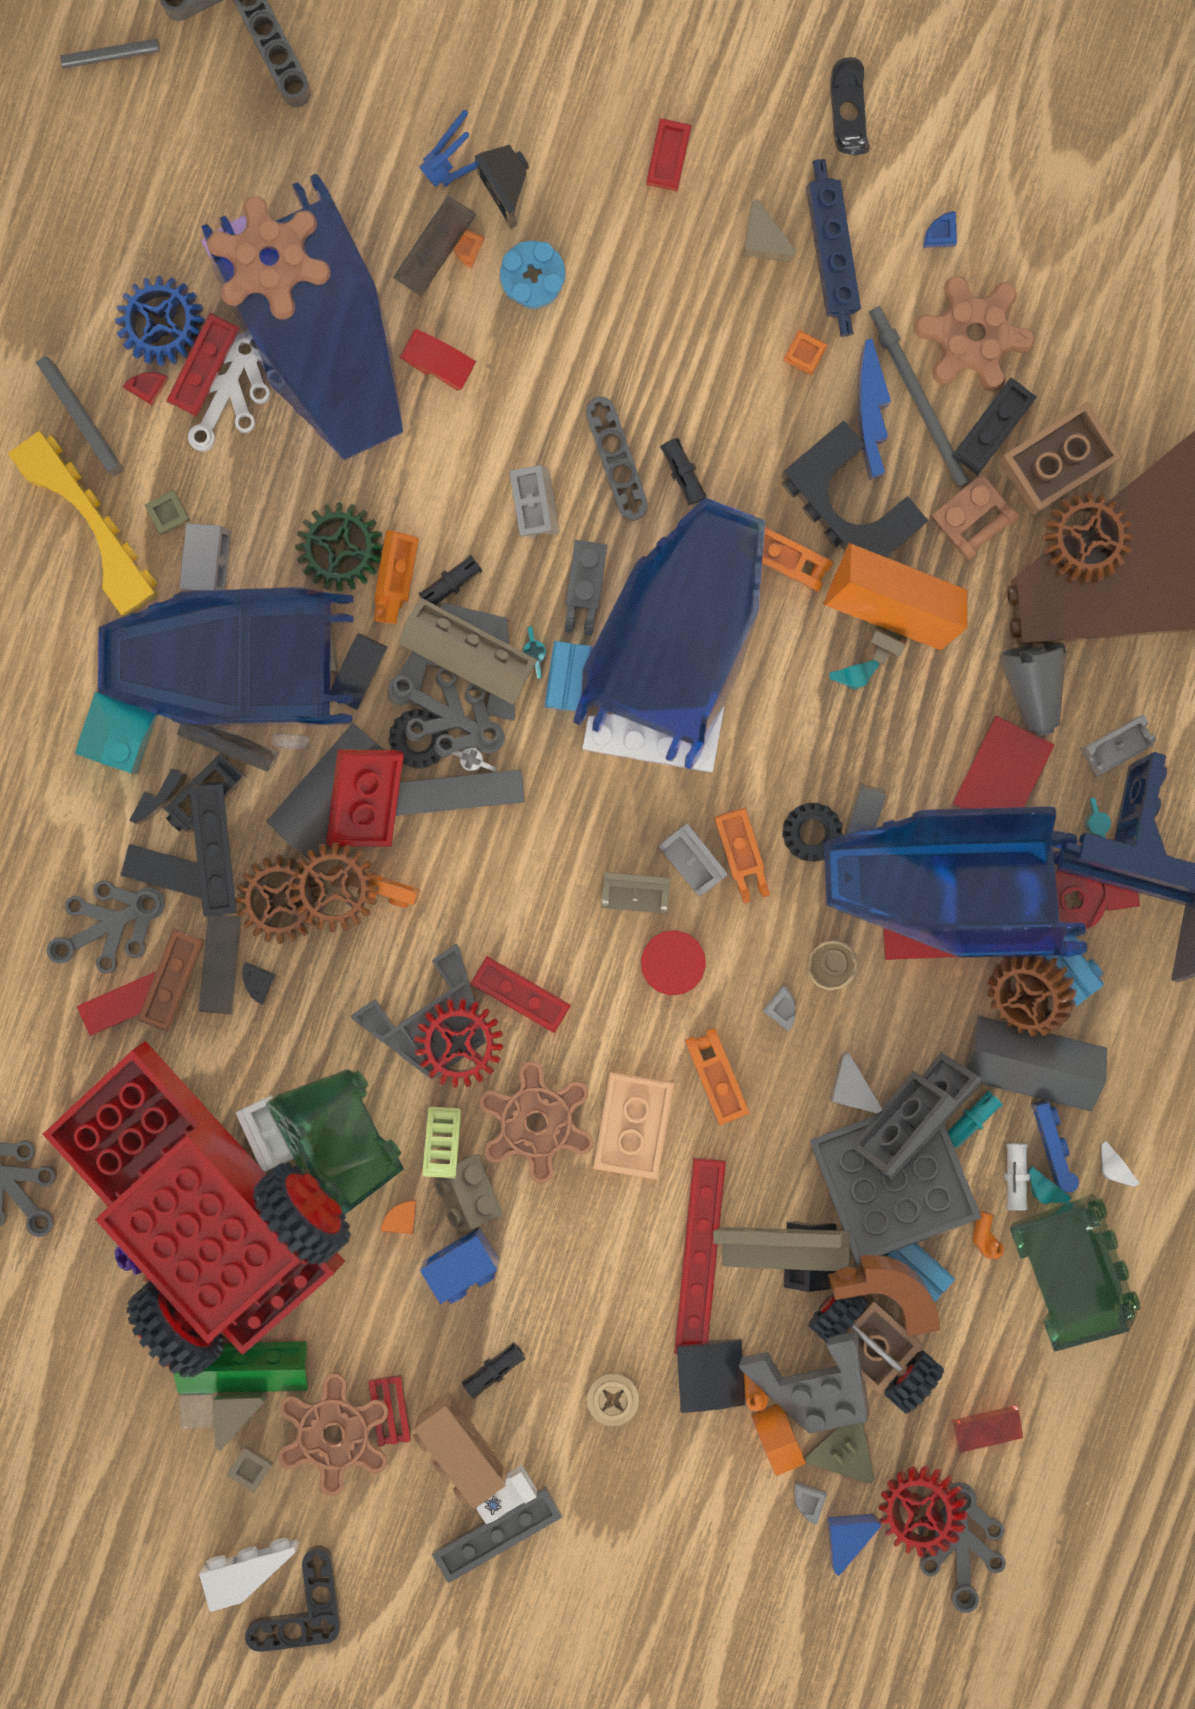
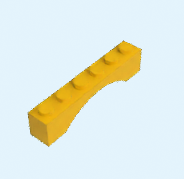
M39 430L7 454L28 482L63 496L87 520L95 534L101 552L103 566L102 589L119 613L128 618L159 596L154 589L158 583L147 569L141 571L135 561L139 556L128 542L123 545L116 534L120 532V529L109 515L104 518L97 507L101 505V502L90 488L85 491L78 480L83 477L71 461L67 464L60 456V453L64 450L53 435L47 437Z

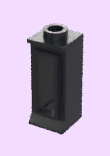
M219 753L212 762L164 807V810L169 814L166 817L167 821L179 832L182 829L186 832L194 830L192 815L189 817L179 807L190 795L189 785L202 784L216 770L226 780L223 784L225 799L247 778L243 772H239L228 761L229 758L225 754Z

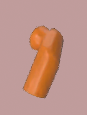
M979 1211L982 1218L975 1222L972 1235L973 1243L986 1258L999 1259L1004 1253V1246L991 1233L994 1214Z
M744 1373L746 1404L752 1411H763L768 1405L769 1397Z

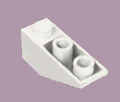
M287 1537L280 1538L269 1543L270 1547L257 1550V1547L253 1546L240 1550L238 1556L226 1559L225 1555H220L207 1560L199 1576L209 1611L212 1612L241 1604L296 1552L299 1540L289 1541Z

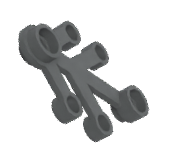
M443 667L439 669L435 680L442 689L447 706L417 690L413 681L406 676H397L390 681L387 695L391 702L397 705H405L412 702L439 717L438 719L425 722L418 718L411 719L405 729V734L410 740L419 741L427 735L459 728L468 733V735L453 738L450 735L444 734L437 738L434 750L439 756L448 757L453 752L476 747L483 753H493L502 747L505 740L504 731L500 725L490 721L483 701L486 691L479 686L471 683L467 686L464 693L465 700L472 706L475 722L464 714L454 684L457 675ZM441 675H449L451 677V681H444L441 678ZM403 684L408 688V690L400 691L397 688V685ZM469 691H478L480 697L475 698L471 696ZM418 726L421 729V733H413L410 727ZM490 732L494 735V739H486L483 733ZM439 743H448L450 745V749H442Z
M99 881L94 887V894L98 899L109 900L112 898L131 905L120 912L87 903L80 896L68 898L65 903V909L70 915H84L101 920V922L69 939L58 937L51 940L47 946L49 959L58 964L69 962L74 957L75 950L108 933L102 955L96 960V967L102 973L113 972L118 965L115 956L125 924L135 918L137 920L133 936L125 944V952L132 958L141 957L146 952L144 940L150 920L159 917L165 908V899L157 889L146 887L134 893L115 887L110 881ZM103 884L108 885L110 888L109 895L105 897L99 892V888ZM147 897L154 900V907L151 910H147L143 905ZM75 899L81 903V909L78 912H74L70 906L71 902ZM134 941L141 945V951L138 954H134L130 950V945ZM60 944H65L68 948V953L65 956H61L57 952ZM104 957L112 960V966L108 970L104 969L101 964Z
M28 1140L21 1141L18 1144L0 1142V1155L16 1156L20 1161H27L33 1158L36 1153L35 1145ZM22 1145H27L30 1148L29 1156L21 1155L20 1147ZM0 1163V1226L7 1220V1214L3 1210L4 1191H6L27 1216L26 1228L30 1234L42 1237L53 1229L55 1219L52 1213L46 1209H39L16 1182V1180L37 1182L41 1186H48L57 1178V1172L52 1166L45 1165L36 1169L3 1166ZM42 1170H47L50 1172V1181L46 1182L42 1180ZM38 1216L46 1218V1227L38 1226Z
M963 1482L951 1484L949 1486L951 1489L960 1486L961 1491L959 1493L965 1495L967 1503L960 1507L959 1510L966 1511L969 1517L983 1527V1531L988 1539L996 1541L1002 1538L1004 1534L1002 1523L998 1519L990 1518L976 1505L977 1498L973 1488ZM944 1505L939 1512L944 1517L943 1521L946 1523L947 1510ZM967 1517L965 1520H959L966 1528L962 1533L956 1532L960 1538L956 1544L949 1542L950 1549L943 1552L939 1548L936 1556L932 1557L930 1554H925L919 1562L920 1568L925 1575L934 1576L939 1572L940 1565L955 1550L957 1586L952 1590L951 1600L955 1608L962 1613L974 1611L979 1603V1596L975 1588L971 1586L969 1548L985 1562L986 1567L992 1573H1000L1006 1566V1561L1000 1552L992 1551L968 1529ZM996 1524L999 1526V1531L996 1534L988 1533V1528L991 1525ZM919 1526L918 1534L923 1536V1531L927 1527ZM934 1530V1534L932 1536L938 1535L939 1533L936 1530ZM993 1557L1001 1559L1000 1564L996 1567H992L989 1564ZM928 1560L936 1562L935 1567L931 1570L924 1568V1564ZM962 1591L970 1593L969 1598L965 1601L958 1599Z

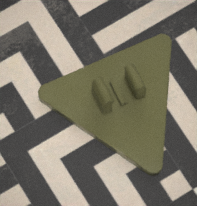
M863 1423L836 1428L805 1456L808 1464L869 1484L874 1481Z

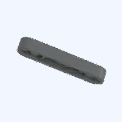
M596 397L588 403L586 417L617 508L621 516L626 520H639L645 515L648 504L622 426L612 401L605 397ZM601 404L603 409L608 408L610 412L606 413L608 426L615 423L616 428H606L598 434L596 429L602 428L600 418L592 417L591 414L595 412V406ZM607 435H616L620 439L621 446L616 452H607L602 447V440ZM623 465L630 469L632 476L628 482L621 484L614 480L612 473L616 467ZM636 484L638 490H631L635 501H641L642 505L638 506V513L633 514L630 509H624L623 506L628 503L626 493L624 492L619 496L617 490H626Z

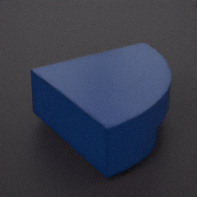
M956 211L941 215L929 226L924 237L923 248L954 247L957 245Z

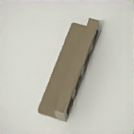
M423 598L419 600L409 615L399 639L400 645L510 704L516 702L524 683L537 662L535 658Z
M721 1227L713 1230L714 1244H722V1264L725 1267L838 1271L841 1268L850 1267V1231Z

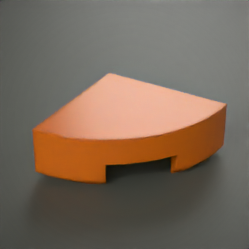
M454 224L452 229L454 252L465 266L472 269L485 238Z
M407 1200L393 1207L385 1216L380 1231L413 1234L417 1200Z

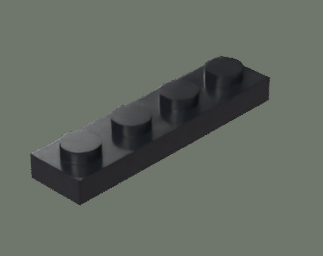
M214 782L189 785L203 916L237 913L223 783Z

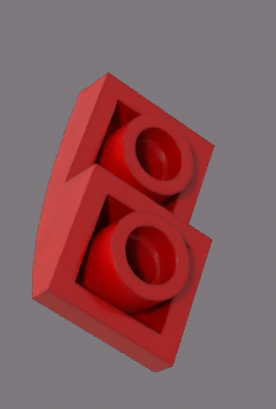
M418 329L413 330L399 356L400 359L423 374H432L456 391L462 390L476 364V361Z

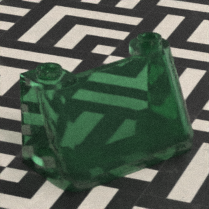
M349 1069L277 1094L266 1102L267 1109L296 1165L301 1167L303 1173L308 1171L315 1179H318L322 1183L320 1188L323 1191L329 1190L332 1194L329 1198L334 1201L337 1200L345 1215L404 1170L399 1159L401 1155L400 1149L391 1139L386 1141L378 1134L362 1101L367 1096L366 1088L369 1086L368 1082L359 1071L352 1072Z

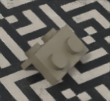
M478 1154L471 1155L457 1162L456 1178L434 1177L435 1189L443 1198L447 1207L448 1221L457 1232L472 1230L503 1215Z

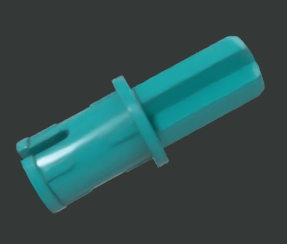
M987 1090L969 1110L964 1109V1115L947 1131L954 1148H959L977 1129L982 1130L984 1128L982 1124L1003 1106L995 1095L992 1096L993 1094Z

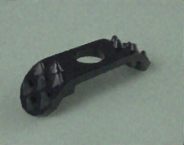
M846 57L837 61L832 68L830 79L835 145L843 154L854 156L870 151L866 132L863 91L864 66L861 60L856 57ZM849 102L856 107L857 117L854 120H845L841 116L840 106L843 103Z

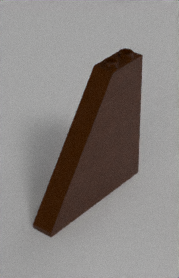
M1195 431L1104 504L1107 506L1112 500H1115L1117 505L1113 511L1115 513L1123 509L1126 511L1125 516L1120 518L1121 522L1130 521L1132 523L1130 528L1124 530V534H1132L1134 539L1130 542H1123L1132 551L1128 555L1120 554L1126 563L1123 566L1114 564L1116 568L1115 574L1110 576L1104 570V579L1097 581L1092 572L1091 581L1084 583L1081 572L1078 579L1073 581L1070 579L1072 569L1069 568L1065 574L1061 575L1059 569L1063 564L1060 561L1055 565L1050 564L1049 561L1056 557L1053 551L1049 554L1044 553L1011 580L1012 586L1007 587V599L1009 606L1014 605L1015 618L1010 619V633L1012 638H1016L1017 645L1195 631ZM1102 518L1100 524L1101 531L1113 540L1110 526ZM1086 520L1083 521L1079 526H1084ZM1090 529L1081 534V538H1085L1083 542L1086 546L1095 540L1094 536L1090 537L1092 535ZM1064 537V546L1075 559V545L1071 540ZM1092 549L1085 563L1095 564L1102 562L1108 556L1110 550Z

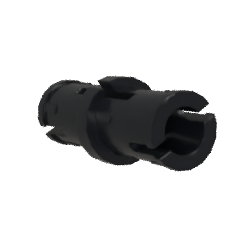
M679 437L661 445L660 449L663 451L673 472L671 477L673 481L677 480L688 506L705 499L707 495L695 473L697 468L694 463H690Z
M470 554L449 572L443 571L440 574L441 578L418 594L421 598L437 605L453 592L455 595L460 592L459 588L483 570Z
M515 1342L511 1343L494 1358L486 1359L483 1362L484 1365L478 1371L463 1380V1387L475 1399L496 1381L500 1383L504 1380L505 1374L526 1360L524 1353Z

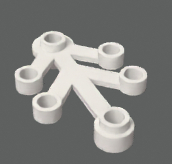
M249 333L237 335L224 364L232 363L226 374L217 376L209 393L217 392L201 424L193 426L188 433L190 445L199 452H206L214 446L216 438L213 429L229 397L236 414L235 425L237 429L242 433H250L254 430L256 422L248 411L238 381L244 368L252 385L250 389L252 400L257 404H265L270 399V391L263 383L257 365L262 356V345L254 335ZM243 344H249L252 348L251 352L247 355H243L239 351ZM256 389H265L266 396L263 399H256L254 397ZM243 417L250 418V427L241 428L239 425L240 420ZM200 431L207 434V439L202 443L195 440V435Z

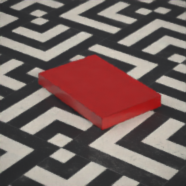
M995 716L951 804L1011 833L1055 745Z
M337 750L326 844L329 847H332V843H338L339 847H345L346 845L352 847H392L404 753L400 750Z

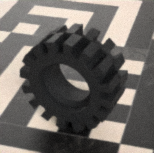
M421 709L406 711L394 720V724L390 728V738L388 739L391 750H400L404 753L403 764L418 769L431 767V765L438 763L442 758L434 750L435 742L439 736L448 735V731L431 734L432 741L426 750L421 752L413 751L406 742L405 729L408 722L414 718L425 722L438 719L439 717ZM446 742L439 743L440 747L444 750L449 745Z
M807 803L796 807L788 814L783 824L782 836L784 837L786 848L790 850L791 854L804 861L815 862L828 858L829 850L838 849L841 845L840 841L843 839L842 822L839 821V816L830 807L820 803ZM807 820H818L825 828V837L817 845L806 844L800 836V828Z

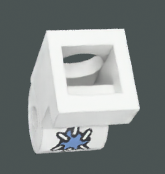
M520 1465L507 1473L506 1486L476 1509L485 1524L493 1522L520 1504H526L536 1498L537 1488L524 1467Z

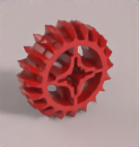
M465 998L460 999L459 1008H455L453 1000L448 999L447 1011H444L440 1004H436L434 1008L438 1016L435 1017L432 1013L427 1012L424 1017L431 1024L428 1026L424 1023H419L417 1027L420 1031L426 1032V1035H419L414 1038L415 1042L424 1043V1047L416 1049L415 1054L417 1056L427 1055V1059L420 1063L421 1068L431 1063L434 1068L430 1070L428 1076L433 1078L438 1071L443 1075L439 1080L441 1085L445 1084L448 1076L453 1077V1088L458 1087L459 1078H464L465 1086L470 1087V1076L472 1075L475 1076L479 1083L482 1082L484 1078L480 1070L484 1069L487 1073L492 1074L494 1069L488 1064V1061L499 1063L501 1060L498 1055L492 1052L493 1050L500 1051L504 1048L503 1044L494 1043L495 1038L503 1036L502 1031L492 1032L491 1030L492 1027L498 1024L497 1018L487 1023L484 1018L489 1015L490 1010L486 1008L479 1015L476 1013L479 1007V1003L474 1001L470 1010L465 1009L467 1003ZM453 1016H464L472 1019L471 1023L463 1030H454L442 1022ZM479 1027L484 1031L487 1042L484 1057L477 1052L471 1042L472 1036ZM435 1029L441 1033L447 1044L445 1052L439 1059L436 1057L432 1047V1037ZM470 1030L471 1032L466 1037L464 1043L467 1050L461 1051L460 1048L459 1051L454 1050L448 1056L454 1044L451 1036L457 1035L459 1038L460 1035L464 1036ZM456 1056H464L476 1064L471 1068L463 1070L452 1069L446 1066Z
M926 1465L921 1467L920 1472H918L915 1466L908 1468L907 1474L903 1471L896 1474L897 1480L890 1479L887 1482L890 1490H884L881 1493V1497L887 1502L881 1503L878 1507L880 1511L887 1513V1515L880 1518V1523L890 1524V1528L885 1531V1535L891 1536L895 1533L898 1538L894 1540V1546L898 1547L902 1542L906 1543L905 1553L908 1554L916 1547L918 1557H923L927 1550L932 1557L938 1554L939 1548L943 1552L950 1549L949 1542L956 1544L960 1539L956 1532L962 1533L966 1528L959 1521L965 1520L968 1517L966 1511L959 1510L960 1507L967 1503L966 1499H957L955 1496L961 1491V1487L956 1486L951 1489L949 1484L953 1478L948 1476L942 1481L940 1479V1469L934 1470L930 1476V1470ZM911 1486H924L933 1491L924 1497L916 1492L911 1493L907 1488ZM941 1498L947 1510L946 1523L943 1521L944 1517L938 1510V1503ZM900 1500L903 1501L902 1506L908 1512L906 1523H904L900 1514ZM931 1500L927 1507L926 1515L915 1521L919 1516L920 1507L926 1505ZM918 1526H925L931 1531L933 1529L936 1530L939 1534L935 1536H922L913 1531Z

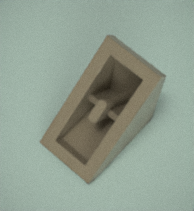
M758 199L754 200L749 213L743 256L789 263L794 259L796 250Z
M265 1392L218 1393L213 1399L215 1447L218 1450H221L262 1406L269 1395Z

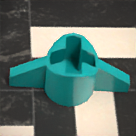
M531 626L527 627L530 642L524 646L523 653L537 660L535 669L537 678L540 679L542 678L540 663L546 657V648L542 642L535 640Z
M872 660L830 672L828 675L832 681L846 685L852 690L858 689L868 683L869 678L878 668L879 662Z
M1090 798L1091 814L1086 817L1084 827L1089 833L1106 838L1105 833L1111 827V820L1107 814L1099 812L1096 799Z
M1031 1166L1028 1174H1030L1031 1194L1043 1204L1068 1203L1071 1197Z

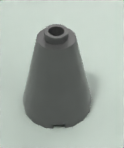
M1043 643L1044 647H1033V644L1006 650L1000 655V663L1027 730L1034 731V735L1051 734L1054 732V728L1060 725L1066 660L1065 644Z

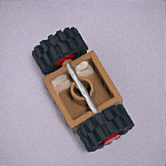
M832 1293L819 1306V1310L814 1313L813 1318L809 1321L808 1327L821 1337L826 1344L829 1337L856 1331L859 1340L857 1345L858 1352L861 1354L862 1359L861 1371L863 1380L878 1395L885 1389L884 1395L904 1413H910L911 1410L916 1409L917 1405H920L924 1398L932 1393L931 1390L938 1385L937 1382L943 1376L944 1368L924 1350L918 1352L923 1347L920 1340L915 1335L907 1336L902 1323L871 1295L867 1299L860 1295L835 1300Z

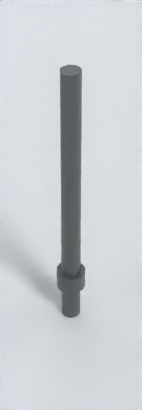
M881 306L869 311V314L880 334L878 339L883 349L887 348L957 487L964 485L969 480L960 462L952 456L954 450L899 344L900 336L895 328H891Z

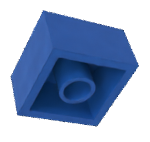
M479 1226L426 1258L422 1263L420 1272L440 1304L447 1300L450 1304H453L466 1296V1291L473 1284L477 1283L481 1287L496 1277L495 1273L498 1270L500 1259Z

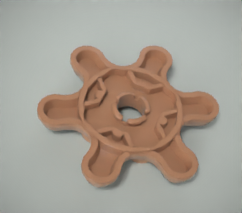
M252 196L247 198L243 204V213L247 222L243 232L237 235L227 234L223 231L213 232L209 235L207 247L213 255L227 258L234 267L232 278L224 283L221 288V297L225 303L236 306L241 304L249 294L260 293L268 299L272 315L277 319L286 320L295 311V303L291 295L294 285L301 281L311 282L315 285L324 284L328 281L331 270L325 261L311 258L304 250L306 238L314 233L317 227V220L314 214L303 210L297 212L289 222L278 223L270 217L266 201L261 197ZM264 249L276 250L279 256L278 262L271 266L263 264L259 257L261 251Z
M952 276L944 285V292L949 300L947 312L941 316H931L928 314L919 316L915 321L914 331L918 337L935 340L942 347V357L932 369L933 378L937 383L949 384L961 370L972 369L978 373L981 384L986 390L997 391L1005 383V374L1000 366L1002 355L1008 351H1018L1021 353L1030 351L1035 344L1034 333L1027 328L1014 327L1007 320V310L1017 298L1016 288L1012 284L1000 283L994 288L990 296L978 298L971 294L968 283L963 277ZM977 323V325L982 327L985 333L982 340L972 341L968 338L966 330L969 325Z
M529 1061L524 1063L519 1070L521 1086L516 1094L505 1096L495 1090H488L480 1097L479 1104L482 1111L495 1116L501 1124L499 1135L486 1144L484 1154L486 1159L494 1164L505 1161L507 1157L513 1154L523 1155L529 1162V1174L532 1180L543 1184L551 1180L553 1176L552 1158L557 1151L569 1149L576 1154L583 1155L590 1152L593 1148L594 1142L591 1134L577 1128L572 1121L574 1109L584 1104L587 1100L588 1089L582 1082L573 1081L562 1090H550L544 1083V1072L541 1065L535 1061ZM533 1113H541L546 1119V1125L540 1131H534L527 1125V1118Z
M331 1373L323 1380V1396L317 1403L307 1404L296 1396H287L281 1401L280 1413L285 1419L295 1424L298 1435L293 1443L284 1446L280 1450L278 1460L282 1467L290 1470L297 1468L303 1463L314 1464L320 1471L319 1485L321 1491L328 1496H336L344 1487L343 1477L348 1467L358 1465L372 1474H378L385 1469L387 1457L381 1450L372 1446L369 1441V1432L372 1427L386 1420L389 1410L383 1401L376 1399L363 1406L352 1405L346 1397L347 1382L341 1374ZM328 1426H340L339 1428L343 1435L340 1441L333 1442L327 1438L326 1428Z

